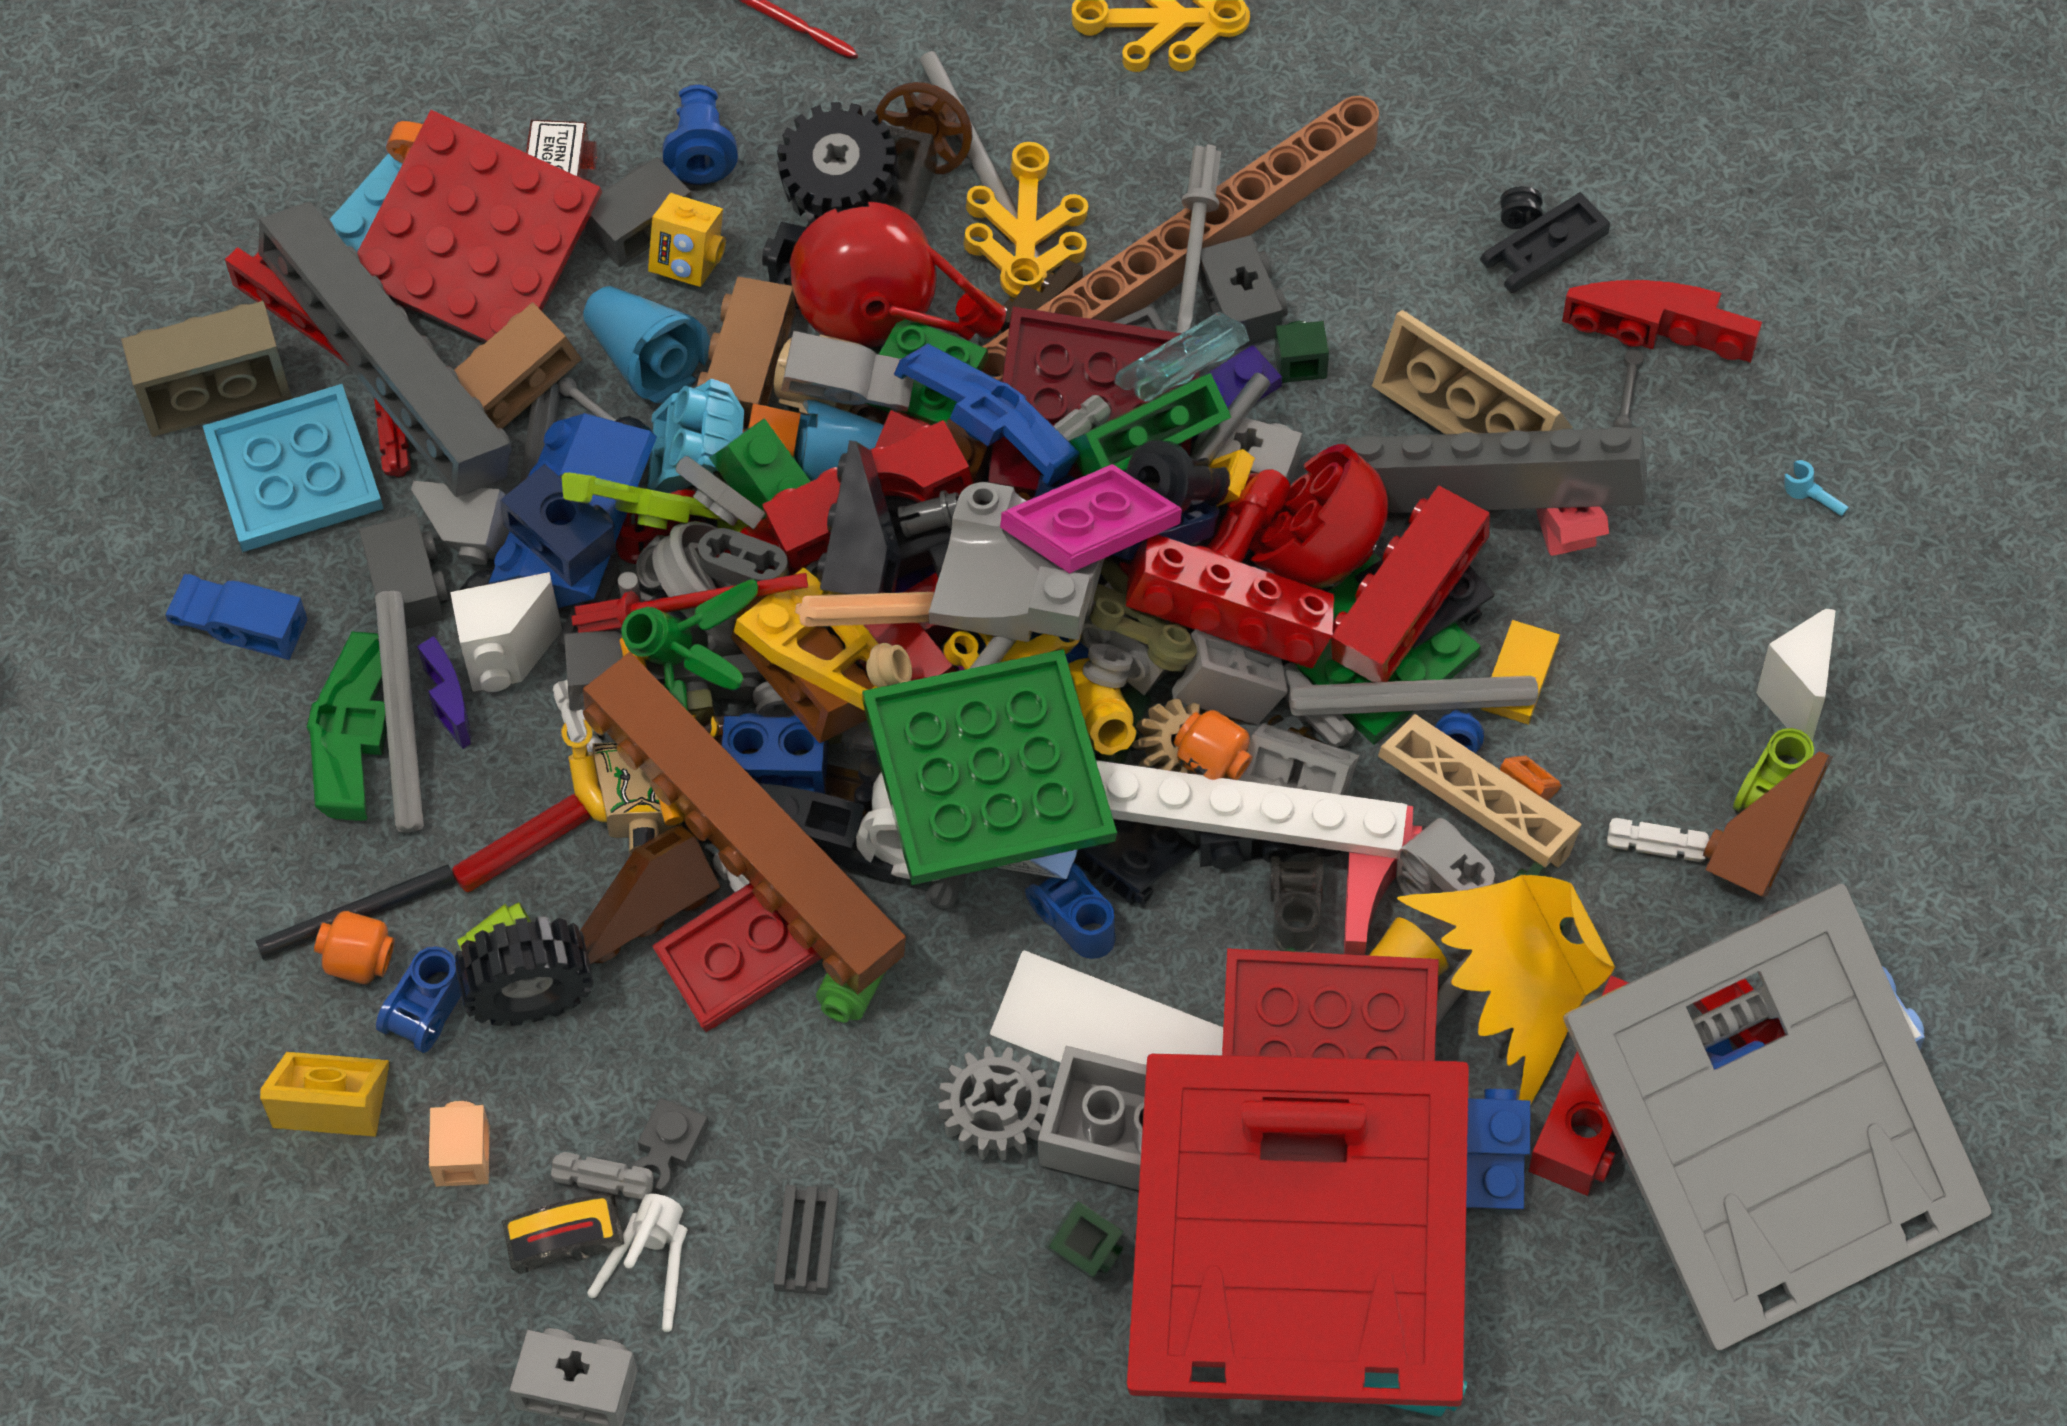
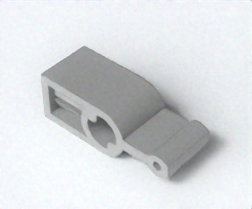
M793 331L781 391L850 405L870 403L889 407L896 411L907 412L914 379L910 377L900 379L894 375L900 360L898 358L875 354L874 351L862 345Z

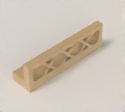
M1414 714L1381 746L1378 757L1546 868L1552 863L1559 868L1570 856L1582 825L1580 822L1418 715Z

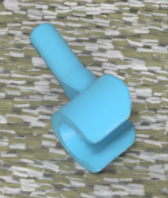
M1803 460L1794 462V474L1800 479H1795L1785 474V490L1791 497L1796 499L1810 497L1813 500L1819 501L1841 517L1848 510V506L1814 483V469L1808 462Z

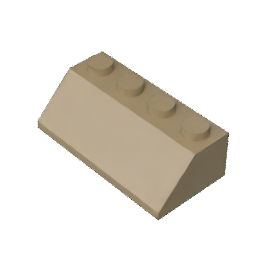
M1404 310L1396 314L1372 387L1444 434H1460L1464 432L1498 433L1515 430L1524 432L1554 431L1573 428L1560 411Z

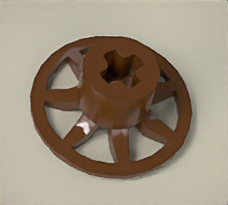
M912 82L897 86L886 93L875 111L880 124L884 120L893 126L904 127L905 131L894 139L896 150L904 148L911 142L916 144V166L897 155L900 167L930 174H946L957 168L964 161L971 148L973 138L972 125L965 108L952 94L936 85ZM914 92H919L920 94L916 97ZM903 95L907 108L906 113L886 110L891 101ZM956 116H957L958 119L960 120V123H956V122H955V121H956ZM963 134L962 148L956 155L948 145L946 136ZM934 146L939 156L948 161V163L938 167L924 168L929 148Z

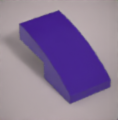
M432 636L417 646L423 669L436 685L428 693L435 716L459 746L464 749L471 744V731L463 694L451 661L437 639Z

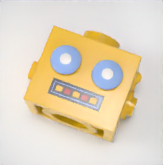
M670 193L652 217L648 271L701 287L716 264L721 261L725 251L726 238L721 236L723 208Z

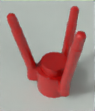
M926 244L934 264L965 292L958 300L955 308L959 322L896 306H891L889 313L905 320L956 333L967 341L975 333L985 339L994 336L1005 322L1006 309L1004 306L972 285L948 261Z

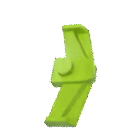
M568 472L561 476L565 500L589 503L593 495L616 500V510L638 514V525L666 530L668 520L688 523L689 515L715 519L718 528L731 529L737 532L749 526L740 519L737 520L734 526L730 525L692 497L629 486L590 475Z

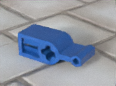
M184 574L165 614L167 621L174 625H185L204 630L220 642L290 660L307 622V616L300 597L239 581H227L224 585L202 580L191 574Z

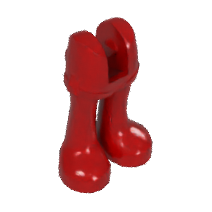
M1274 469L1249 474L1245 487L1241 490L1240 497L1226 504L1228 509L1207 547L1197 545L1194 547L1242 563L1255 533L1260 528L1269 527L1275 514L1279 513L1285 505V500L1290 492V484L1287 478Z

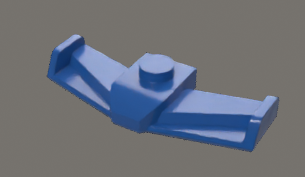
M930 344L924 345L899 360L894 372L896 377L900 379L910 377L958 402L950 416L953 422L962 427L970 437L981 441L987 446L1005 436L1044 475L1042 481L1047 486L1063 478L1079 457V451L1026 400V396L1008 383L1001 382Z

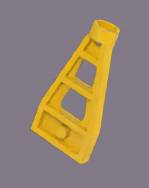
M802 568L796 573L807 574L808 588L767 595L736 620L734 633L771 663L865 711L862 691L868 689L842 675V672L859 659L867 662L871 649L878 645L864 625L830 626L842 639L846 647L831 660L820 659L801 649L797 644L801 638L817 626L805 627L800 623V615L795 613L796 604L802 603L805 596L829 595L820 590L821 582L808 570Z

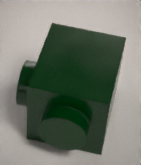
M1077 1201L1072 1204L1045 1245V1248L1088 1277H1094L1098 1270L1106 1274L1123 1250V1246L1117 1243L1123 1230Z

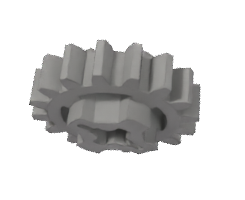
M990 1046L985 1047L984 1059L978 1061L971 1053H966L964 1055L966 1068L962 1070L951 1065L948 1070L949 1080L952 1083H941L939 1087L940 1098L945 1100L938 1103L940 1119L947 1120L944 1123L945 1134L947 1137L960 1134L958 1139L959 1149L963 1152L973 1144L978 1146L979 1159L982 1160L986 1158L989 1150H997L1000 1160H1006L1007 1148L1013 1146L1022 1155L1027 1153L1026 1138L1030 1137L1038 1141L1042 1127L1040 1124H1043L1052 1093V1088L1044 1087L1046 1085L1044 1069L1031 1073L1032 1057L1027 1055L1019 1062L1013 1060V1049L1010 1047L1005 1049L1002 1057H994L992 1048ZM971 1086L973 1088V1095L964 1099L965 1105L960 1107L964 1093ZM1031 1099L1029 1111L1021 1121L1018 1117V1111L1026 1107V1101Z

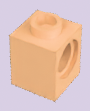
M454 1101L446 1104L445 1107L430 1108L429 1168L436 1187L489 1184L490 1125L483 1105H475L467 1101Z

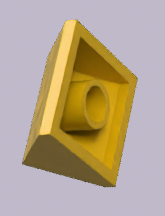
M286 1052L260 1089V1099L272 1128L376 1137L389 1070V1060Z

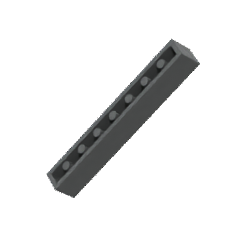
M310 201L259 218L258 254L455 497H459L507 478L508 458L512 448L506 432L502 428H497L488 418L481 402L476 397L469 395L460 384L454 369L446 366L434 352L429 339L417 332L409 322L405 310L401 306L394 304L385 293L381 281L376 276H371L365 269L354 248L346 246L337 235L330 219L323 217Z

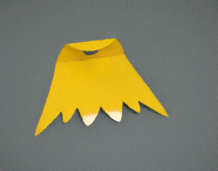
M1520 875L1501 883L1469 890L1412 894L1397 897L1402 903L1420 912L1456 926L1455 929L1441 938L1442 943L1458 949L1472 950L1470 956L1453 976L1451 983L1464 990L1491 991L1479 1020L1478 1034L1480 1036H1489L1510 1028L1514 1029L1508 1047L1507 1065L1511 1066L1525 1056L1518 1100H1528L1531 1105L1567 1035L1568 1029L1563 1016L1567 1012L1580 1007L1585 996L1602 985L1615 969V965L1572 883L1553 877ZM1563 918H1574L1575 925L1584 943L1574 944L1563 936L1560 930V922Z

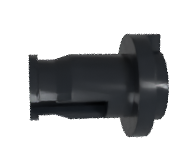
M1156 440L1143 444L1132 455L1126 470L1127 474L1182 509L1181 514L1184 513L1188 506H1196L1203 502L1209 503V506L1218 505L1225 499L1229 491L1228 487L1230 486L1229 472L1226 467L1210 468L1208 467V458H1201L1198 461L1190 458L1181 446L1171 441Z

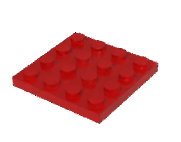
M430 110L357 251V255L361 264L370 275L376 276L381 281L385 293L392 301L486 343L507 325L514 315L522 312L532 302L541 311L543 310L602 194L600 186Z
M1227 948L1222 1055L1435 1061L1439 959ZM1263 1133L1260 1160L1347 1162V1144L1344 1135Z

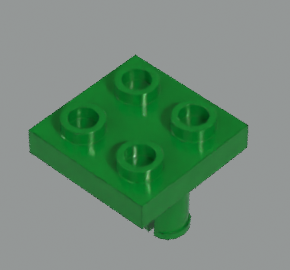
M905 319L895 324L879 355L901 359L924 345L930 344L980 371L983 370L988 361L987 348L927 325ZM914 380L908 411L899 412L908 414L930 425L942 420L947 424L958 402ZM865 403L888 413L890 410H893L889 407Z

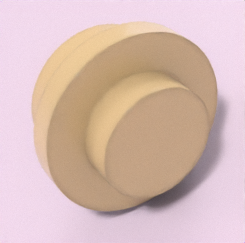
M881 643L871 649L866 669L868 677L874 686L879 688L911 681V662L908 654L900 645L891 646L888 643Z

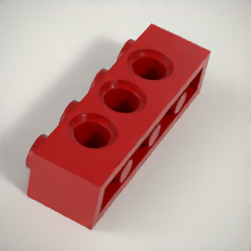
M1610 976L1602 996L1629 982ZM1578 1051L1533 1149L1528 1172L1588 1196L1594 1181L1597 1180L1604 1183L1609 1174L1616 1153L1609 1151L1608 1148L1615 1134ZM1588 1126L1597 1135L1591 1138H1584L1577 1135L1572 1128Z

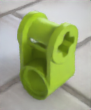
M1785 728L1775 732L1757 764L1746 776L1734 801L1733 809L1738 812L1746 809L1809 760L1814 753V746L1810 737L1803 731L1794 728ZM1778 756H1792L1798 760V763H1784L1779 760Z

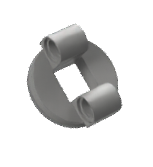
M698 521L682 522L672 528L670 535H657L642 550L638 557L636 571L639 581L645 587L664 590L668 597L716 589L710 576L701 567L698 544L707 532L718 528ZM716 579L720 588L733 586ZM696 608L680 611L690 618L695 615ZM737 614L710 630L704 631L698 624L691 627V647L695 644H700L721 657L743 653L731 638Z

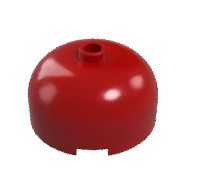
M868 202V207L852 208L838 213L835 208L811 223L799 237L790 259L793 292L802 315L811 327L822 335L859 343L867 348L884 346L895 324L904 320L889 313L891 306L927 314L936 291L937 269L926 248V244L929 245L927 237L919 224L900 209L876 202Z
M1346 444L1333 445L1308 460L1304 464V468L1308 473L1299 477L1290 486V492L1285 500V505L1279 513L1275 514L1270 526L1260 528L1255 533L1249 546L1254 552L1251 560L1262 570L1321 589L1340 581L1353 570L1364 565L1370 558L1386 523L1388 514L1387 492L1377 471Z

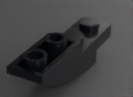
M758 783L835 864L894 883L896 876L891 874L892 864L882 861L875 855L870 863L857 848L856 836L861 821L865 817L862 815L865 805L814 791Z

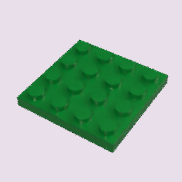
M1064 649L862 691L865 713L911 885L1116 841L1117 831Z

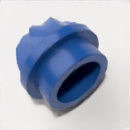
M1456 709L1450 714H1444L1435 725L1437 729L1475 754L1483 744V727L1479 721L1473 718L1471 712L1463 713Z

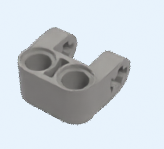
M1443 818L1434 820L1398 852L1396 879L1405 896L1469 890L1494 884L1495 873L1490 861L1468 842L1450 822ZM1478 874L1480 876L1479 886L1473 882H1468L1465 879V875L1470 878ZM1430 916L1446 933L1456 928L1455 925Z

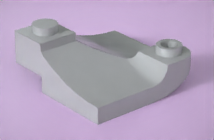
M988 482L974 483L961 492L952 518L949 545L929 609V624L1029 642L1032 631L1079 640L1087 610H1091L1104 558L1069 574L1000 528L1001 512L1027 501L1015 492L1014 487Z

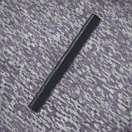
M447 864L256 940V944L264 960L316 939L322 923L332 925L335 917L342 911L372 917L456 882Z

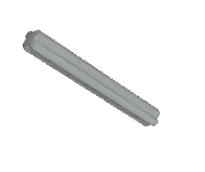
M383 591L376 595L375 602L394 817L398 832L409 833L422 830L424 822L404 601L399 591Z
M1530 675L1303 685L1291 687L1289 692V708L1292 715L1306 716L1530 706L1536 704L1538 684L1536 678Z

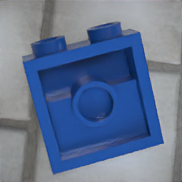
M1484 1089V1099L1468 1098L1466 1208L1524 1209V1157L1530 1154V1101L1517 1100V1090Z

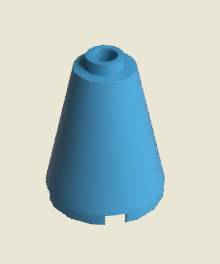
M606 286L597 290L586 302L583 312L585 324L635 394L643 399H649L653 403H664L673 393H678L684 386L691 387L696 381L692 373L699 362L705 366L708 359L710 338L706 327L695 317L613 286Z
M804 400L803 406L810 415H800L794 459L809 480L813 481L824 471L838 467L841 455L847 453L849 440L857 441L869 450L875 448L884 425L817 400Z

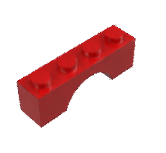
M944 420L933 425L920 426L914 429L906 438L891 445L871 449L884 496H901L919 503L940 497V491L947 490L949 494L957 492L960 495L966 487L973 484L969 466ZM838 467L824 471L817 479L796 489H785L776 494L772 500L762 504L770 529L780 548L787 555L788 564L794 575L802 568L806 569L810 563L819 560L821 555L828 550L831 533L827 528V518L831 505L837 503L841 484L837 479Z

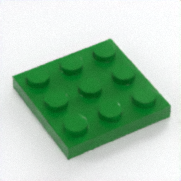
M1375 553L1370 556L1364 565L1352 571L1328 591V593L1334 594L1333 621L1341 611L1348 613L1356 602L1355 596L1360 584L1356 581L1355 576L1381 560ZM1453 623L1416 649L1411 647L1388 682L1452 679L1480 655L1481 646ZM1331 639L1312 669L1294 663L1298 667L1297 669L1313 685L1372 682L1332 660ZM1282 659L1284 665L1290 663V661ZM1413 711L1342 715L1375 745Z

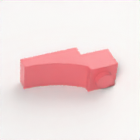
M1407 806L1402 847L1422 831V826L1413 825V806ZM1349 852L1344 954L1365 955L1368 932L1374 913L1388 886L1396 877L1398 859Z

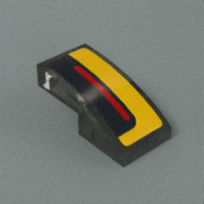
M612 1193L570 1199L502 1220L510 1267L519 1274L527 1273L565 1257H570L575 1261H582L625 1244L616 1198Z

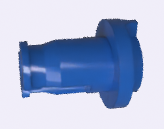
M704 85L685 87L679 91L682 106L676 109L677 115L680 117L678 128L667 135L663 143V163L682 182L695 185L714 183L728 176L735 168L738 160L737 143L732 133L720 125L719 112L716 109L715 101L718 99L716 91Z

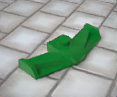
M351 632L317 701L311 704L306 728L310 734L314 801L315 807L329 818L355 821L367 820L362 754L382 755L387 733L384 701H373L383 682L378 633Z

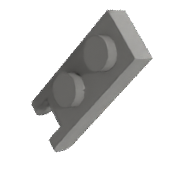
M683 457L677 464L676 472L698 488L693 497L730 525L734 526L737 520L740 519L754 529L764 516V511L690 457Z

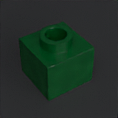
M1294 321L1287 325L1276 326L1274 354L1277 371L1282 376V383L1327 378L1329 349L1324 321Z

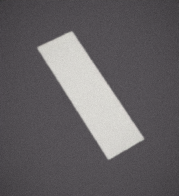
M1025 950L1020 955L990 1031L992 1036L1058 1062L1062 1060L1065 1046L1147 1065L1148 1055L1152 1053L1222 1055L1223 1027Z

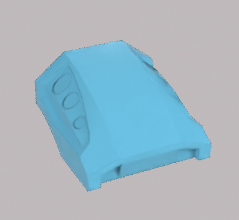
M709 379L696 388L684 386L678 393H673L652 414V433L657 438L650 454L647 489L671 493L692 486V483L676 472L677 464L685 456L693 459L710 473L718 471L709 457L743 433L744 409L729 384Z

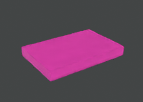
M1111 464L1001 512L1000 528L1070 574L1179 525L1182 509Z

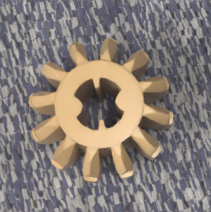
M1172 699L1167 702L1166 707L1157 704L1149 708L1150 719L1144 718L1138 721L1136 728L1145 737L1135 740L1132 745L1137 750H1145L1147 755L1141 759L1139 767L1147 768L1154 765L1155 769L1193 774L1178 763V747L1172 745L1171 736L1174 735L1173 740H1175L1185 721L1193 713L1200 712V704L1192 703L1184 708L1181 699Z

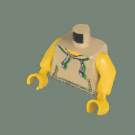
M712 716L710 735L715 738L720 727L717 718ZM583 719L586 735L579 742H572L568 738L565 722L561 728V736L563 741L572 748L573 754L568 757L575 795L594 820L606 822L609 836L613 838L629 837V853L631 855L636 848L675 826L665 825L658 796L650 785L651 779L640 767L637 770H633L623 761L616 749L618 745L616 742L592 743L593 753L589 752L587 744L592 738V728L588 722Z

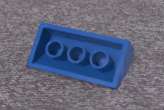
M586 413L558 420L545 433V445L537 464L532 468L528 477L546 464L558 476L569 472L596 476V478L638 487L657 436L649 430ZM593 495L589 504L592 507L599 505L610 515L615 525L614 541L616 543L627 512L616 510V500ZM558 520L555 521L553 524L565 525L571 521ZM509 531L504 545L495 556L494 563L496 566L488 584L550 572L557 608L594 599L610 556L571 587Z

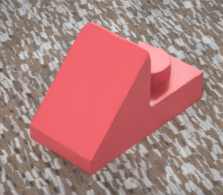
M1601 507L1536 509L1546 547L1551 556L1595 547L1596 537L1609 534L1608 516Z

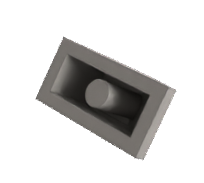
M413 481L411 488L413 494L442 541L459 552V559L477 565H486L488 559L495 560L497 552L504 545L509 534V530L503 525L500 499L506 495L500 489L479 488L455 497L443 483Z

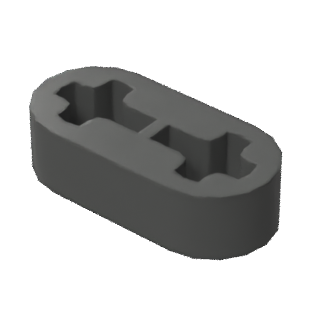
M726 528L713 529L707 532L699 541L698 551L701 567L707 575L731 585H738L750 579L761 581L790 575L787 555L776 545ZM725 549H726V550H730L731 554H729V553H723V552H724ZM713 553L719 554L720 556L718 558L713 557ZM775 566V570L768 569V567ZM757 569L764 571V573L759 574Z

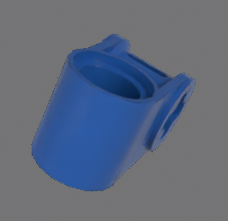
M1074 862L1067 879L1049 877L1038 886L1031 884L1025 888L1026 897L1034 911L1045 923L1052 926L1080 956L1089 959L1101 958L1113 949L1116 941L1113 907L1089 882L1083 871ZM1090 923H1096L1102 926L1097 930L1091 931L1082 928L1084 925Z
M434 946L427 947L415 955L395 990L384 1001L376 1021L377 1031L385 1035L393 1032L413 1042L414 1048L422 1053L428 1052L442 1032L445 1021L462 996L455 966L456 960L451 952L445 948ZM437 972L448 973V976L440 983H426L428 978Z

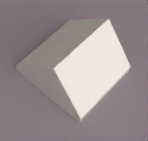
M1832 609L1822 610L1769 644L1756 692L1787 728L1803 731L1810 737L1811 741H1813L1826 695L1835 610Z

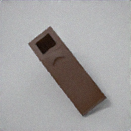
M677 824L632 852L580 930L584 935L590 964L603 963L612 959L620 952L622 945L636 937H646L654 934L664 926L666 919L681 910L690 911L701 906L708 900V894L720 888L696 837Z

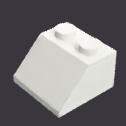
M550 572L450 592L459 641L473 692L479 690L497 692L506 689L510 684L522 682L562 631Z

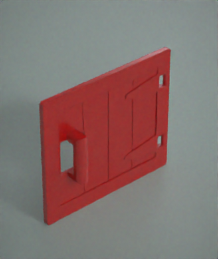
M1149 1054L1146 1066L1127 1372L1128 1393L1132 1396L1461 1406L1463 1402L1468 1064L1458 1061ZM1263 1133L1344 1135L1347 1144V1162L1260 1160ZM1193 1367L1225 1368L1226 1382L1192 1381ZM1365 1372L1399 1374V1388L1364 1387Z

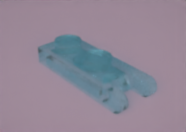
M1217 312L1119 370L1115 375V383L1124 390L1135 387L1134 392L1138 398L1143 401H1150L1173 386L1189 382L1195 376V373L1210 364L1229 358L1234 353V350L1250 341L1245 325L1221 312Z

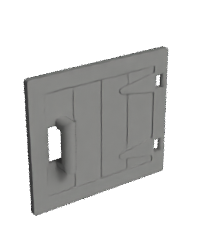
M1835 884L1567 1012L1563 1016L1565 1025L1708 1343L1714 1350H1723L1991 1214V1207L1844 884ZM1758 972L1763 986L1691 1019L1686 1006ZM1779 1018L1786 1035L1714 1070L1705 1049L1766 1019ZM1924 1213L1932 1228L1906 1241L1901 1224ZM1782 1284L1790 1299L1763 1312L1758 1295Z

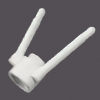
M659 1194L645 1195L638 1212L632 1213L625 1232L587 1292L589 1298H596L630 1245L631 1247L624 1260L626 1268H632L635 1265L643 1247L660 1250L664 1248L665 1243H669L662 1330L664 1332L672 1330L681 1248L688 1231L686 1227L679 1224L683 1213L679 1203Z

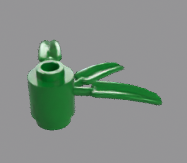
M753 579L747 580L696 607L695 615L684 621L653 607L637 609L625 618L622 625V638L626 647L634 655L664 667L665 684L663 686L687 711L686 685L681 680H675L673 666L683 660L684 666L688 671L723 688L737 690L743 682V674L729 661L700 644H695L691 647L692 634L690 628L698 624L702 630H710L740 612L757 595V581Z

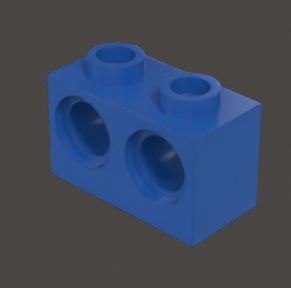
M747 713L740 716H724L722 747L757 783L781 785L825 794L829 741L825 740L819 743L796 715L790 718L764 717L755 713ZM747 749H758V751L753 754L741 753ZM797 750H808V751H809L808 753H806V754H804V755H793V754H792L793 752H795V751H797Z

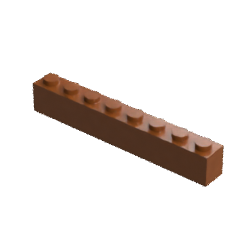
M631 652L627 653L583 688L585 709L583 710V715L591 728L599 735H603L606 732L618 744L616 749L623 761L633 770H637L639 767L651 779L650 785L659 799L668 806L674 803L686 815L684 817L686 825L699 840L705 841L708 838L720 851L718 853L719 858L727 870L736 877L742 874L754 886L753 893L759 903L770 913L777 910L789 923L787 927L792 937L804 949L812 947L824 959L822 962L824 969L837 984L843 986L847 983L858 995L904 957L906 936Z

